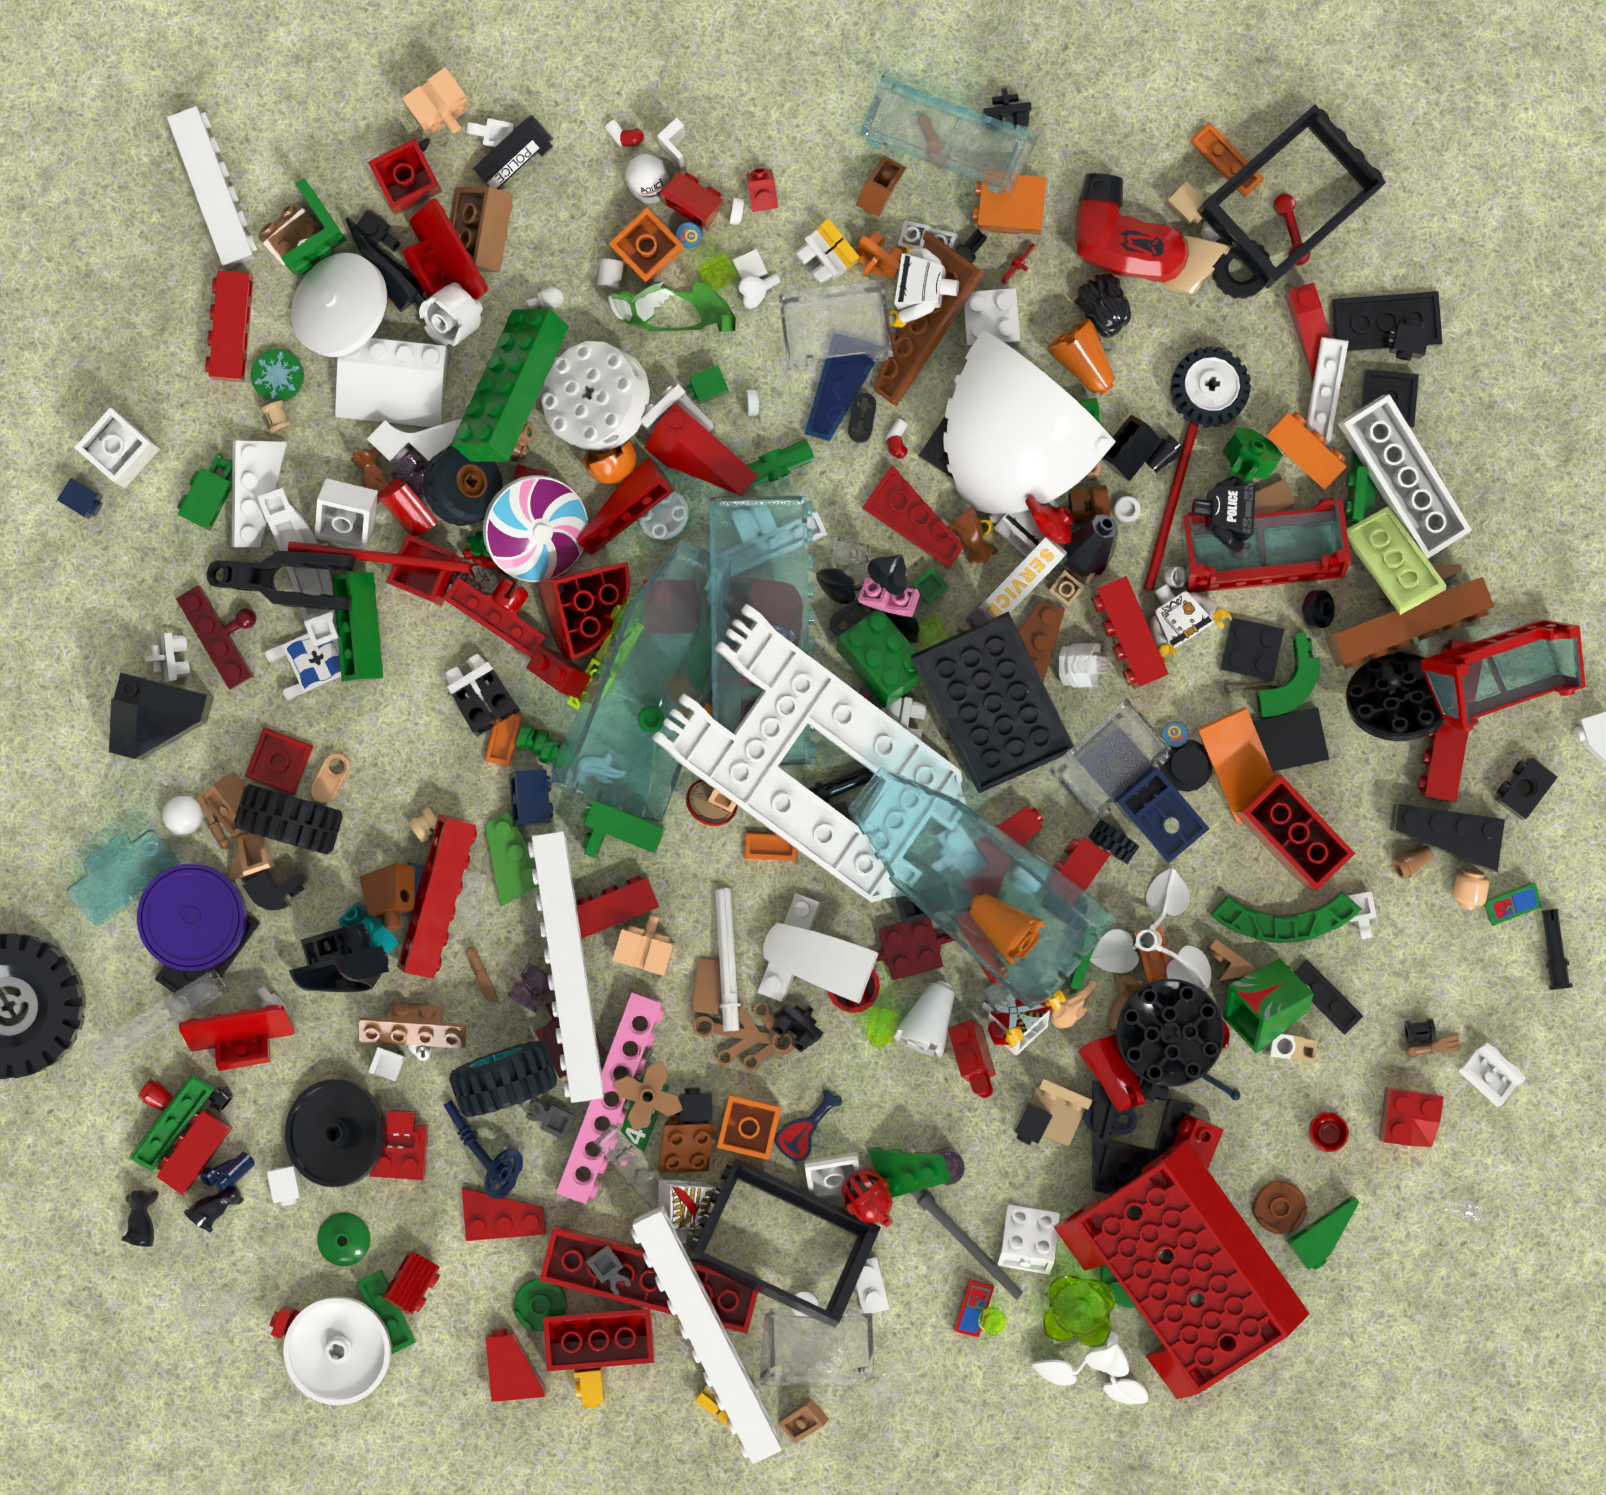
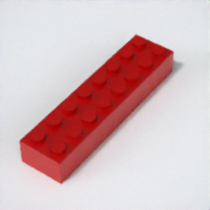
M554 1225L539 1281L672 1314L667 1304V1301L670 1299L666 1291H660L655 1281L657 1274L654 1268H649L644 1260L643 1253L645 1250L643 1247ZM606 1245L611 1247L624 1265L619 1270V1273L628 1276L631 1280V1286L629 1287L624 1281L616 1283V1287L620 1291L619 1295H615L612 1292L609 1279L601 1283L586 1263V1260ZM691 1261L724 1327L748 1334L758 1292Z

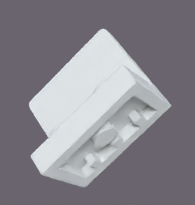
M1008 1205L997 1266L1050 1275L1055 1261L1058 1235L1054 1226L1059 1223L1060 1214Z

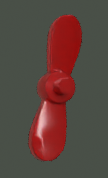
M1034 243L1029 246L1021 258L1017 256L1011 263L1012 267L1005 273L1001 282L1006 284L1017 269H1022L1025 272L1028 271L1029 268L1025 265L1024 260L1035 248L1036 245Z

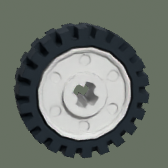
M1209 346L1205 349L1198 348L1181 360L1171 379L1170 395H1172L1173 405L1176 404L1177 412L1179 414L1182 413L1185 420H1192L1196 426L1202 424L1204 428H1209L1210 426L1215 428L1220 427L1222 424L1230 423L1231 420H1234L1241 413L1250 396L1251 385L1249 383L1251 379L1250 375L1246 373L1248 369L1245 365H1241V359L1238 356L1234 358L1232 356L1233 353L1229 350L1223 352V348L1217 347L1213 349L1212 346ZM1207 383L1212 384V388H1215L1214 391L1209 390V386H1206Z

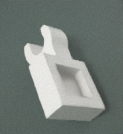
M488 118L486 126L468 122L466 133L484 137L483 145L496 147L513 131L514 124Z
M1372 891L1348 895L1362 908L1350 922L1358 921L1361 939L1372 938L1369 919L1377 918Z

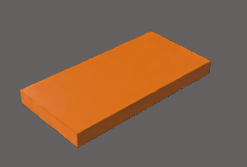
M1246 707L1197 728L1229 809L1237 824L1242 821L1237 816L1236 811L1274 776Z

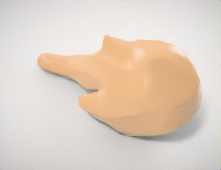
M1090 981L1083 990L1069 995L1071 988L1065 989L1062 993L1066 1000L1060 1002L1061 1006L1058 1010L1050 1009L1049 1018L1056 1027L1064 1029L1073 1026L1087 1011V1008L1082 1006L1095 989L1096 982Z

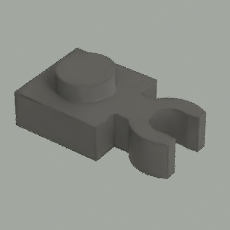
M533 1100L532 1104L539 1108V1114L532 1115L527 1113L526 1118L531 1121H543L540 1129L565 1140L576 1115L554 1104L551 1105L548 1111L542 1102Z
M606 1245L586 1260V1263L601 1283L607 1279L610 1280V1287L615 1295L620 1294L619 1289L616 1287L618 1281H624L628 1287L631 1286L630 1278L619 1273V1270L624 1265L609 1245Z

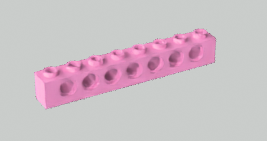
M634 991L631 993L601 1072L605 1094L609 1091L617 1093L614 1087V1081L618 1080L614 1075L616 1067H626L629 1071V1076L632 1078L635 1077L636 1073L641 1075L646 1063V1059L642 1058L645 1048L651 1049L656 1036L651 1033L655 1023L660 1025L665 1009L661 1008L663 1002ZM643 1016L647 1019L648 1026L645 1030L635 1029L633 1026L635 1017ZM627 1041H634L638 1045V1053L635 1055L626 1054L624 1044ZM605 1097L591 1100L557 1189V1194L587 1204L589 1198L594 1200L599 1188V1184L595 1183L598 1173L604 1174L609 1161L604 1158L608 1148L613 1150L618 1137L614 1130L617 1123L623 1124L628 1111L623 1108L626 1099L620 1098L619 1103L616 1105H609L605 1101ZM599 1116L607 1117L610 1121V1127L607 1130L598 1129L595 1124L596 1118ZM590 1141L597 1142L601 1147L600 1153L597 1155L589 1154L586 1150V1144ZM585 1166L590 1169L591 1177L588 1180H582L577 1176V1169L579 1167Z

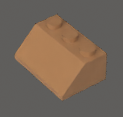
M490 186L456 187L450 219L452 226L458 232L460 240L471 255L479 272H500L505 240L508 233L509 217L512 210L513 194Z

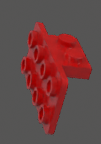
M437 199L430 200L410 219V225L420 242L406 247L402 254L427 298H430L443 287L455 282L473 299L478 300L488 291L485 279L479 273L471 255L460 240L458 232L448 219L444 208Z
M276 1004L254 1010L243 1009L230 1014L220 1013L215 1014L213 1017L201 1019L191 1018L179 1023V1031L190 1051L215 1048L216 1068L218 1071L271 1062L270 1039L289 1036L295 1033L294 1026L285 1007Z

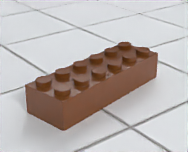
M1481 577L1439 593L1401 615L1395 610L1325 637L1336 667L1343 665L1346 670L1365 663L1363 657L1368 656L1370 660L1388 654V648L1393 646L1395 651L1414 644L1413 638L1418 637V640L1421 641L1439 634L1438 628L1442 627L1443 631H1447L1464 624L1462 620L1464 618H1467L1468 622L1489 615L1487 609L1495 606L1484 578Z

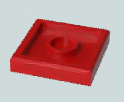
M263 727L245 777L295 796L314 746Z

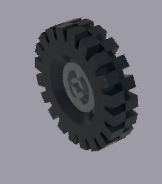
M0 934V991L7 986H13L21 991V995L11 993L6 994V997L0 998V1079H17L30 1076L56 1064L78 1039L76 1034L78 1030H82L85 1016H82V1008H86V995L81 994L80 986L83 985L79 973L73 971L72 966L74 964L66 954L61 955L57 951L58 947L49 941H41L39 937L29 934ZM10 1001H15L16 1003L13 1010L7 1009ZM26 1002L28 1003V1013L19 1024L10 1025L3 1022L2 1017L13 1018L17 1017V1014H22L26 1009Z

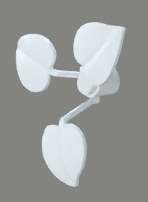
M1171 868L1158 875L1147 890V907L1153 912H1161V915L1154 924L1150 925V929L1142 930L1138 933L1135 945L1132 935L1127 931L1114 929L1107 932L1100 939L1090 961L1099 968L1109 972L1127 973L1139 964L1140 958L1136 949L1140 948L1143 951L1158 950L1174 958L1167 965L1166 973L1168 979L1187 981L1202 990H1207L1211 982V968L1206 955L1200 949L1189 945L1184 946L1177 955L1175 952L1161 946L1162 937L1156 931L1158 925L1165 918L1166 913L1171 916L1180 915L1187 909L1190 903V892L1186 883L1178 872Z
M1100 1330L1098 1332L1095 1346H1090L1088 1353H1086L1076 1368H1072L1071 1364L1061 1360H1042L1032 1362L1031 1364L1034 1370L1044 1379L1057 1385H1071L1077 1380L1075 1374H1079L1087 1363L1096 1370L1110 1374L1111 1382L1105 1383L1103 1388L1105 1393L1113 1400L1125 1404H1142L1149 1401L1148 1392L1140 1383L1130 1379L1117 1380L1116 1377L1128 1374L1129 1364L1125 1354L1118 1345L1119 1336L1109 1330Z

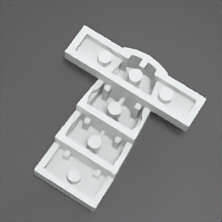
M795 893L784 924L776 923L765 938L763 957L769 961L757 993L784 1002L795 975L827 991L860 1003L879 953L832 936L811 931L822 903Z

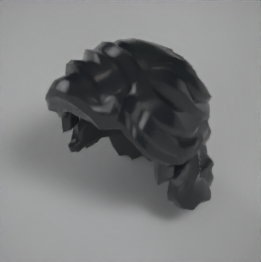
M1105 274L1101 276L1096 275L1094 277L1095 282L1089 279L1087 284L1083 283L1082 286H1079V297L1074 302L1075 305H1078L1085 312V317L1094 323L1096 331L1102 337L1111 338L1118 334L1123 326L1128 325L1131 319L1130 304L1124 296V291L1121 289L1119 278L1114 277L1112 274H1107V276Z

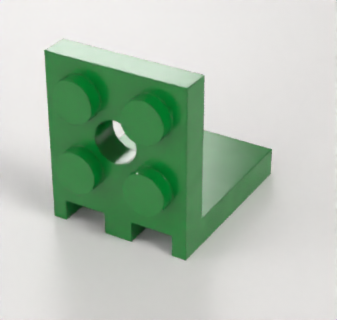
M305 178L297 182L296 185L325 228L280 257L294 275L297 273L302 275L308 272L313 267V262L319 258L323 260L332 256L335 253L334 248L346 241V238Z

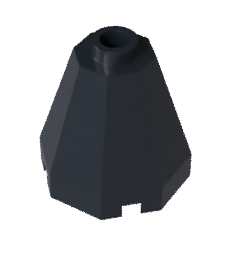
M1106 514L1095 515L1070 525L1072 530L1071 542L1063 545L1058 544L1067 552L1062 558L1063 564L1081 577L1089 576L1091 573H1095L1094 576L1101 575L1114 555L1118 527L1115 520Z

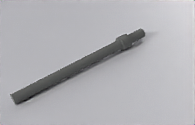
M923 1190L911 1193L918 1200L917 1204L924 1211L927 1209L1015 1299H1018L1023 1294V1291L934 1202L936 1199L929 1192L925 1193Z

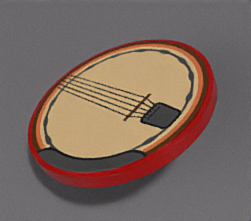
M702 779L694 782L686 793V806L691 815L699 822L709 826H722L730 822L736 814L737 805L731 813L708 802L713 787Z

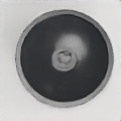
M331 1079L313 1084L298 1096L286 1120L285 1142L289 1157L296 1169L315 1184L326 1187H342L359 1182L375 1168L384 1151L386 1123L379 1103L367 1089L355 1082Z

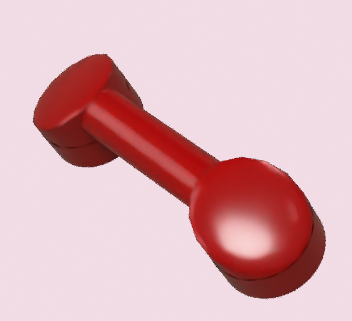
M1280 194L1275 198L1273 208L1277 214L1284 216L1293 246L1289 250L1290 252H1288V256H1290L1303 242L1293 212L1296 201L1290 194ZM1310 252L1295 266L1304 265L1310 258Z

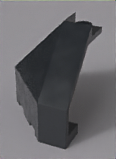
M120 672L114 698H111L109 753L138 760L147 758L154 752L207 723L214 697Z

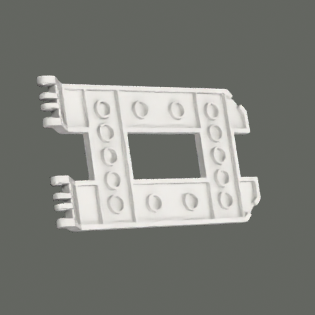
M745 604L741 613L753 621L751 627L747 628L740 620H734L732 625L742 632L744 637L742 638L728 628L726 636L738 644L733 651L725 643L719 642L714 649L724 656L740 674L761 688L763 692L734 733L715 721L700 704L683 693L678 701L684 707L689 708L691 713L685 718L682 713L672 709L669 715L679 721L682 726L679 727L666 718L663 725L669 730L676 733L670 741L664 734L658 731L654 734L652 740L662 746L676 761L867 901L875 902L885 898L907 895L921 873L904 861L902 856L930 816L948 829H952L966 809L965 797L962 794L961 770L779 634L762 614L748 604ZM807 724L887 783L858 826L778 767Z

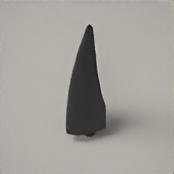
M346 217V223L362 257L374 264L381 272L386 284L387 296L400 312H403L414 302L420 308L426 299L422 295L424 291L416 277L408 269L392 259L349 217Z

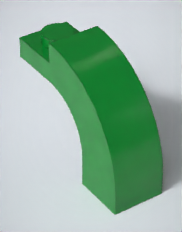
M1306 632L1292 635L1295 669L1291 679L1278 689L1256 692L1259 718L1287 713L1302 704L1313 691L1320 672V657L1309 658V654L1312 653L1311 638H1307Z

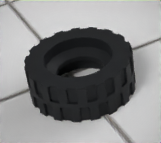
M1252 239L1251 241L1269 259L1270 255L1265 251V247ZM1230 248L1227 255L1223 253L1212 266L1215 268L1212 275L1213 281L1215 280L1218 289H1221L1225 295L1232 296L1231 298L1246 299L1247 297H1252L1265 286L1254 274L1249 280L1243 282L1231 277L1229 264L1237 255Z

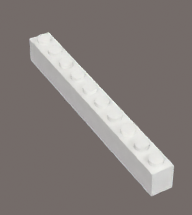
M566 832L532 836V842H528L530 858H535L536 868L532 869L534 885L539 884L540 895H536L538 911H543L544 921L540 922L542 938L547 937L548 948H544L546 964H551L552 975H548L550 991L555 990L556 1001L552 1002L554 1018L559 1017L560 1028H556V1037L558 1044H563L564 1054L560 1055V1064L562 1071H567L568 1081H564L565 1096L571 1098V1103L601 1099L605 1097Z
M662 1205L634 1219L633 1228L631 1229L632 1236L637 1244H642L645 1250L643 1253L644 1260L649 1268H654L657 1274L655 1281L660 1291H666L670 1299L667 1301L668 1307L673 1316L678 1315L681 1324H679L680 1331L685 1339H690L693 1348H691L692 1355L697 1363H702L705 1369L703 1376L708 1386L714 1387L717 1393L715 1399L720 1410H726L729 1419H727L728 1426L733 1434H738L741 1440L739 1447L745 1458L749 1457L752 1464H755L782 1451L783 1442L664 1206Z

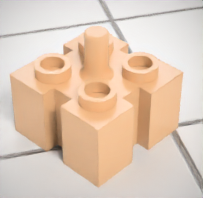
M446 67L429 78L427 83L421 87L418 86L402 98L407 109L426 135L430 132L432 134L439 132L445 127V124L453 134L458 133L461 130V126L455 118L465 113L467 110L466 106L469 105L464 92Z
M649 915L645 929L630 925L628 929H621L612 961L664 976L675 943L670 942V936L655 933L659 917Z

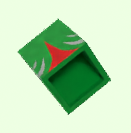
M1279 958L1230 984L1223 1018L1255 1053H1258L1310 1010L1314 993L1307 984L1303 983L1295 975L1293 969Z

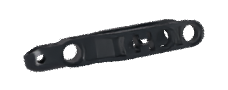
M277 551L260 563L213 561L209 565L206 575L207 581L211 586L224 589L259 591L272 604L284 607L351 611L352 597L277 591L274 586V576L281 567L355 571L356 557L339 554ZM223 569V581L220 582L216 579V573L218 570Z

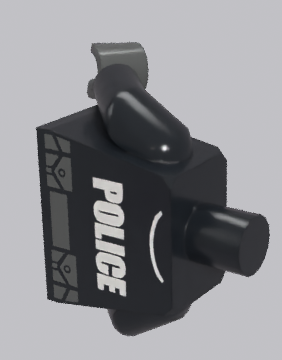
M1231 476L1216 483L1215 487L1207 493L1206 500L1194 499L1192 514L1205 516V529L1211 531L1213 536L1233 550V556L1236 559H1249L1245 549H1251L1252 545L1243 541L1249 539L1254 533L1256 486L1248 485V483L1243 481L1244 479Z

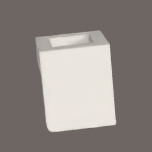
M378 1047L369 1073L396 1082L406 1056Z

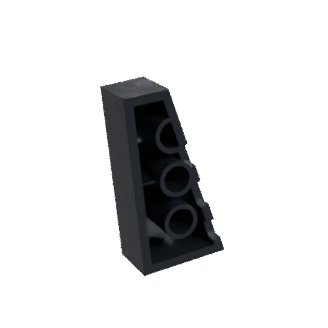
M1394 804L1390 831L1488 871L1498 872L1505 819Z

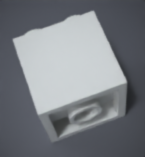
M112 408L106 411L75 446L76 450L109 479L125 489L160 450L141 431Z

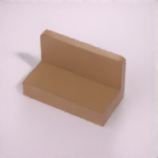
M235 772L214 783L202 795L207 805L233 838L243 832V830L235 828L234 820L243 790L246 787Z

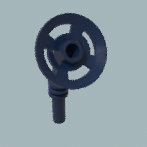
M450 1100L443 1106L458 1129L457 1135H461L460 1140H464L463 1145L469 1147L487 1170L484 1182L486 1194L493 1199L504 1197L514 1188L517 1177L522 1171L523 1158L521 1153L514 1148H509L502 1151L492 1160L476 1139L478 1137L473 1135L475 1133L474 1130H470L472 1128L471 1125L466 1124L453 1100ZM506 1180V1183L502 1187L495 1190L496 1184H499Z

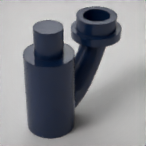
M241 1152L236 1158L227 1160L213 1169L206 1167L202 1171L200 1178L207 1186L212 1187L216 1185L218 1189L223 1191L227 1186L233 1187L255 1166V1161L248 1153Z

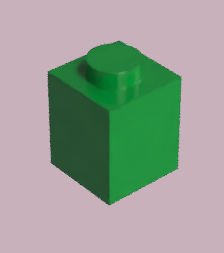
M719 365L689 377L691 384L687 385V389L692 400L698 399L700 405L729 393Z

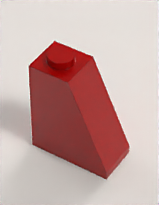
M508 1328L493 1329L492 1334L486 1336L491 1402L545 1397L547 1393L546 1387L515 1332H508Z

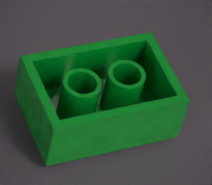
M875 610L838 637L836 651L885 708L922 683L911 660V655L917 653V650L883 611Z

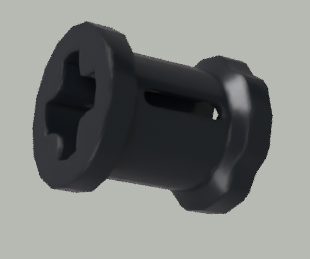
M1432 1018L1427 1019L1425 1022L1411 1023L1410 1021H1405L1404 1029L1407 1044H1413V1041L1421 1040L1435 1042L1436 1031Z

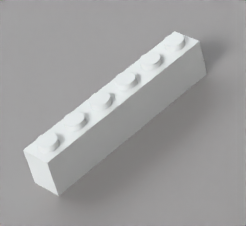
M195 106L168 116L169 125L222 266L227 270L256 259L254 251L258 250L253 236H248L245 226H248V221L243 210L238 211L235 202L239 201V197L234 186L229 187L226 177H229L230 174L226 163L219 161L217 153L221 152L216 137H210L207 128L212 126L207 113H201L199 108Z

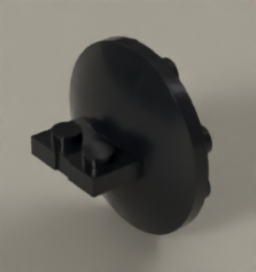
M1400 651L1370 659L1361 666L1351 677L1346 690L1347 709L1354 723L1366 733L1389 741H1411L1425 737L1438 730L1444 724V720L1422 671L1421 659L1425 657L1406 654ZM1427 671L1444 711H1452L1455 703V691L1449 675Z
M1160 979L1143 985L1124 1003L1116 1025L1117 1045L1125 1063L1142 1079L1159 1086H1182L1201 1078L1216 1063L1224 1042L1223 1019L1213 999L1198 986L1179 979Z

